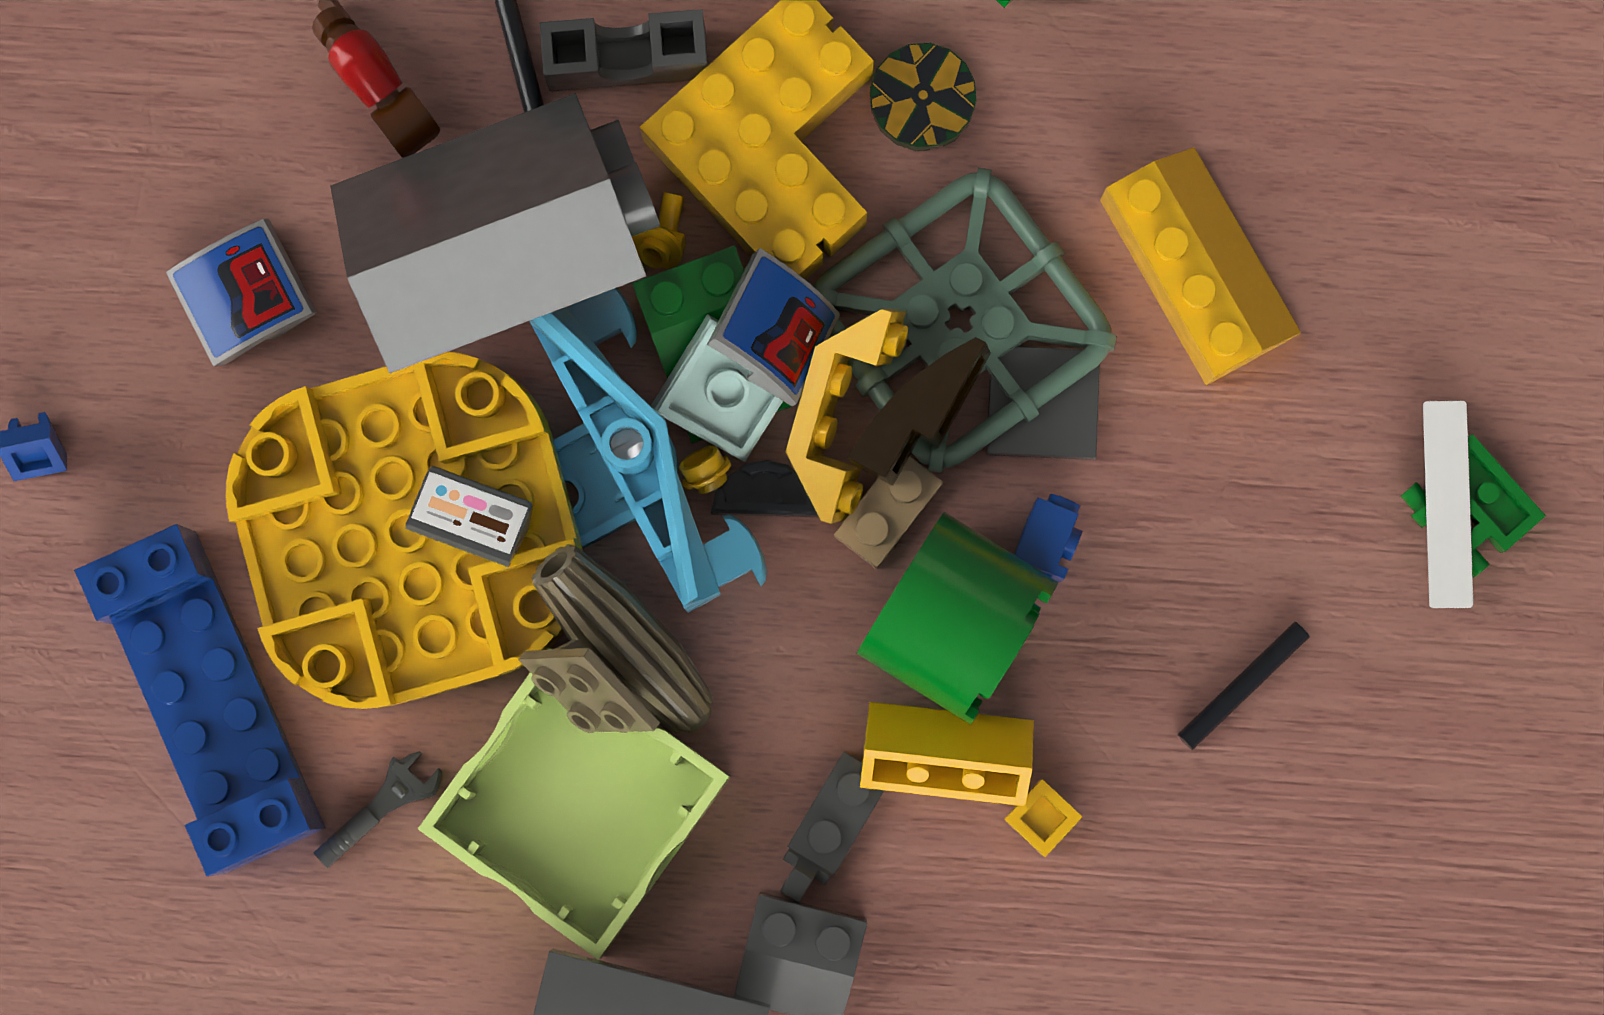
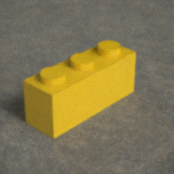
M869 702L860 788L1025 806L1032 773L1034 720L978 714L972 724H969L948 710Z

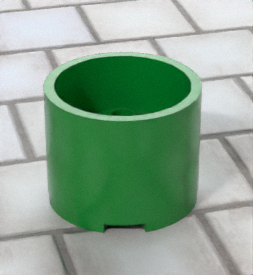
M943 512L886 602L856 654L960 719L972 724L983 702L977 698V695L982 696L986 700L990 698L1040 615L1041 607L1035 604V601L1038 598L1047 604L1058 585V581L951 515Z

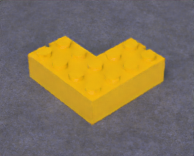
M780 0L640 126L643 142L750 257L761 248L807 280L823 265V252L817 245L824 240V251L832 257L867 225L868 212L801 141L873 77L874 61L842 26L833 32V17L817 0Z

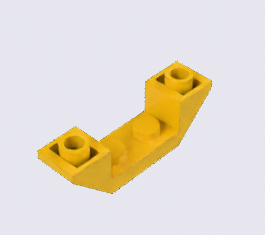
M881 309L815 346L785 452L821 521L832 524L846 520L848 514L852 515L856 511L863 491L862 483L858 482L860 468L822 455L823 449H828L831 446L836 434L838 421L837 418L833 417L838 396L843 397L851 382L852 366L847 365L849 357L876 366L891 364L893 357L900 356L907 340L908 327L903 325L906 311Z

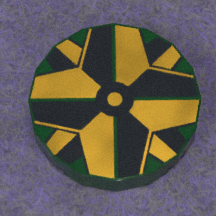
M932 43L908 44L890 53L876 69L870 86L871 112L879 130L898 146L913 151H928L931 148H938L942 145L944 147L954 142L969 126L976 106L975 80L966 63L950 49Z

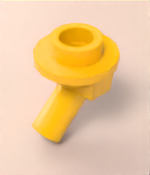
M663 192L658 216L660 226L632 236L639 258L646 265L653 268L669 269L676 267L681 261L686 241L685 234L677 232L685 196Z

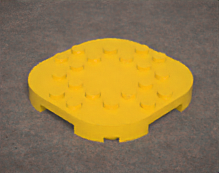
M445 352L389 373L385 366L313 388L301 387L276 399L249 424L251 429L244 438L238 452L233 453L226 479V508L229 522L236 523L263 626L257 628L261 641L275 666L295 686L299 685L310 694L322 699L323 702L335 706L355 709L389 707L519 670L525 667L518 660L524 651L547 650L548 647L551 648L563 635V629L533 585L532 577L536 573V568L539 564H542L549 554L554 553L559 547L571 544L581 551L583 549L548 422L533 396L511 375L479 358L461 353ZM431 466L532 503L533 508L529 530L509 567L405 529L425 475Z

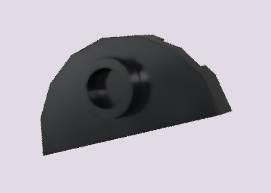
M769 460L746 463L740 469L728 475L727 481L715 492L711 515L819 517L796 471L787 464Z

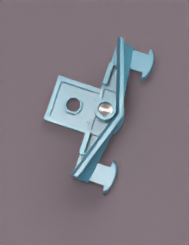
M614 288L569 307H564L530 320L529 322L551 360V364L584 422L582 425L553 440L564 481L575 485L579 493L578 502L572 510L581 539L582 549L637 521L687 613L720 596V587L751 570L759 585L762 586L767 576L765 556L751 530L740 519L730 514L722 515L729 531L705 544L702 543L678 476L677 453L668 434L666 420L621 379L596 346L620 332L623 333L630 348L636 343L637 327L635 318L620 290Z

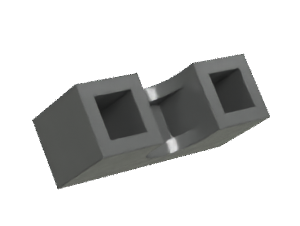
M703 9L648 13L649 20L647 22L621 28L597 25L594 18L540 22L543 76L549 91L692 80L708 66Z

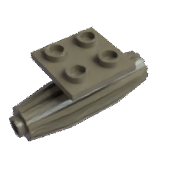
M571 544L559 547L554 553L549 554L542 564H539L536 568V573L533 574L532 583L571 641L553 650L524 651L518 660L533 674L531 679L536 687L544 693L555 697L568 711L567 717L573 725L587 733H627L655 731L659 723H661L670 731L680 733L683 730L685 732L696 731L708 721L711 715L710 705L713 704V695L682 645L623 581L575 545Z

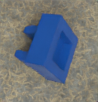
M45 412L39 413L38 424L22 427L18 418H13L8 424V430L0 431V457L13 481L67 471V453Z

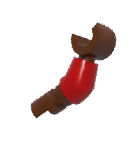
M319 0L317 6L321 12L316 16L312 30L321 44L327 48L330 65L346 86L367 108L373 105L377 106V109L370 113L371 118L402 158L415 154L438 136L440 127L411 88L405 87L400 92L397 88L402 84V81L387 54L372 34L367 30L358 28L338 0Z

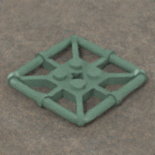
M978 167L977 173H969L954 180L901 219L891 218L882 225L884 231L827 270L814 284V288L838 311L872 315L881 309L906 311L903 325L908 327L907 342L910 346L904 349L899 357H893L891 364L882 365L877 368L873 364L850 357L847 364L852 366V373L858 380L855 385L863 397L869 395L879 410L895 395L887 382L921 359L927 367L947 352L975 337L986 342L991 354L980 374L987 370L1011 402L948 446L949 430L939 448L919 438L911 454L921 463L929 465L928 471L942 473L943 468H951L964 462L1023 419L1027 423L1039 415L1037 409L1095 369L1107 357L1109 351L1115 350L1117 336L1111 333V327L1105 314L1062 257L1065 254L1063 249L1057 242L1051 243L1011 189L998 177L991 175L992 169ZM974 194L965 250L933 271L910 238L964 199ZM988 197L994 202L1034 256L1029 262L1002 281L997 278L979 254ZM895 248L898 249L921 280L893 301L836 292L838 288ZM1045 271L1087 326L1088 330L1032 323L1011 297V294ZM957 307L961 311L969 309L973 312L974 315L970 319L972 329L969 332L964 333L959 327L952 331L947 328L946 324L951 319L949 313L951 309ZM839 318L829 338L847 329ZM1027 340L1084 348L1079 354L1025 392L1019 387L999 360L1002 356L1015 347H1019Z

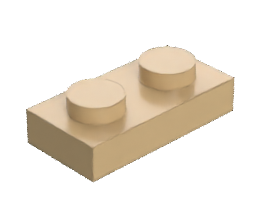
M909 456L894 485L892 486L878 478L860 500L854 514H849L835 532L834 537L877 569L943 485V481Z

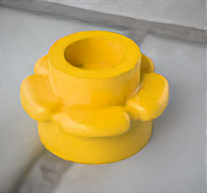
M713 445L691 453L679 465V469L685 478L682 481V486L688 490L695 487L700 494L716 490L728 479L726 472L731 466L730 460H728L727 456H722L717 446Z

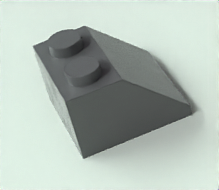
M760 892L734 995L771 1004L770 1010L788 1015H844L867 927V919Z

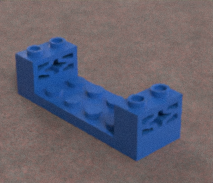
M175 524L75 569L74 571L95 620L113 624L195 813L197 820L184 826L206 876L229 873L325 829L196 531Z

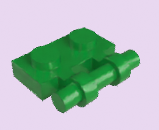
M1471 434L1468 436L1470 519L1474 523V526L1471 528L1472 577L1474 578L1490 564L1476 549L1481 543L1488 539L1500 553L1506 552L1546 515L1478 439ZM1415 482L1400 497L1414 511L1410 516L1423 528L1427 526L1426 492Z

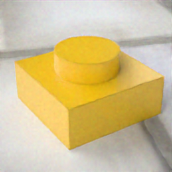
M1040 779L1028 792L1026 805H1016L1005 816L1004 820L1043 857H1046L1080 821L1082 816L1043 779Z

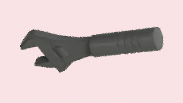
M420 751L409 754L402 760L393 757L389 763L385 783L375 798L313 853L326 868H329L388 813L410 802L436 795L440 785L442 770L438 768L424 784L408 770L422 755Z

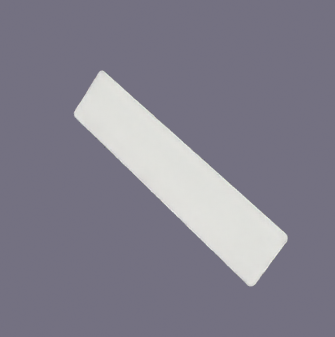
M1425 401L1423 403L1429 606L1431 608H1471L1473 606L1467 404L1465 401Z

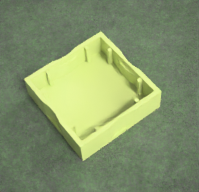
M530 672L503 709L498 724L489 740L474 757L462 766L418 827V830L480 875L493 879L509 888L530 907L535 915L599 960L607 952L731 776L660 725L657 726L655 731L627 733H587L580 730L570 722L567 717L568 711L555 697L544 693L536 687L531 679L533 674Z

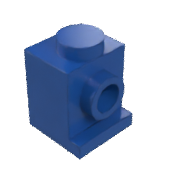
M1050 494L1047 501L1038 497L1033 503L1013 554L1059 583L1062 582L1066 577L1068 568L1058 565L1062 557L1071 561L1083 532L1074 527L1079 515L1080 505L1055 494Z

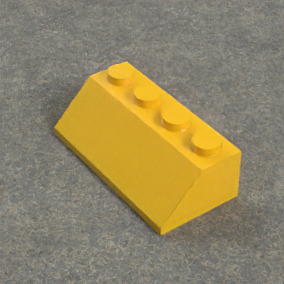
M1194 147L1155 160L1106 187L1100 202L1206 386L1301 333Z

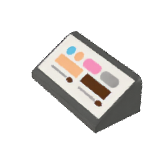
M431 466L425 475L405 529L509 567L529 530L533 506L531 502Z

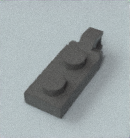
M845 752L842 753L787 846L789 850L783 858L784 861L794 866L780 892L798 903L813 878L826 885L832 874L835 875L884 790L860 788L862 762Z

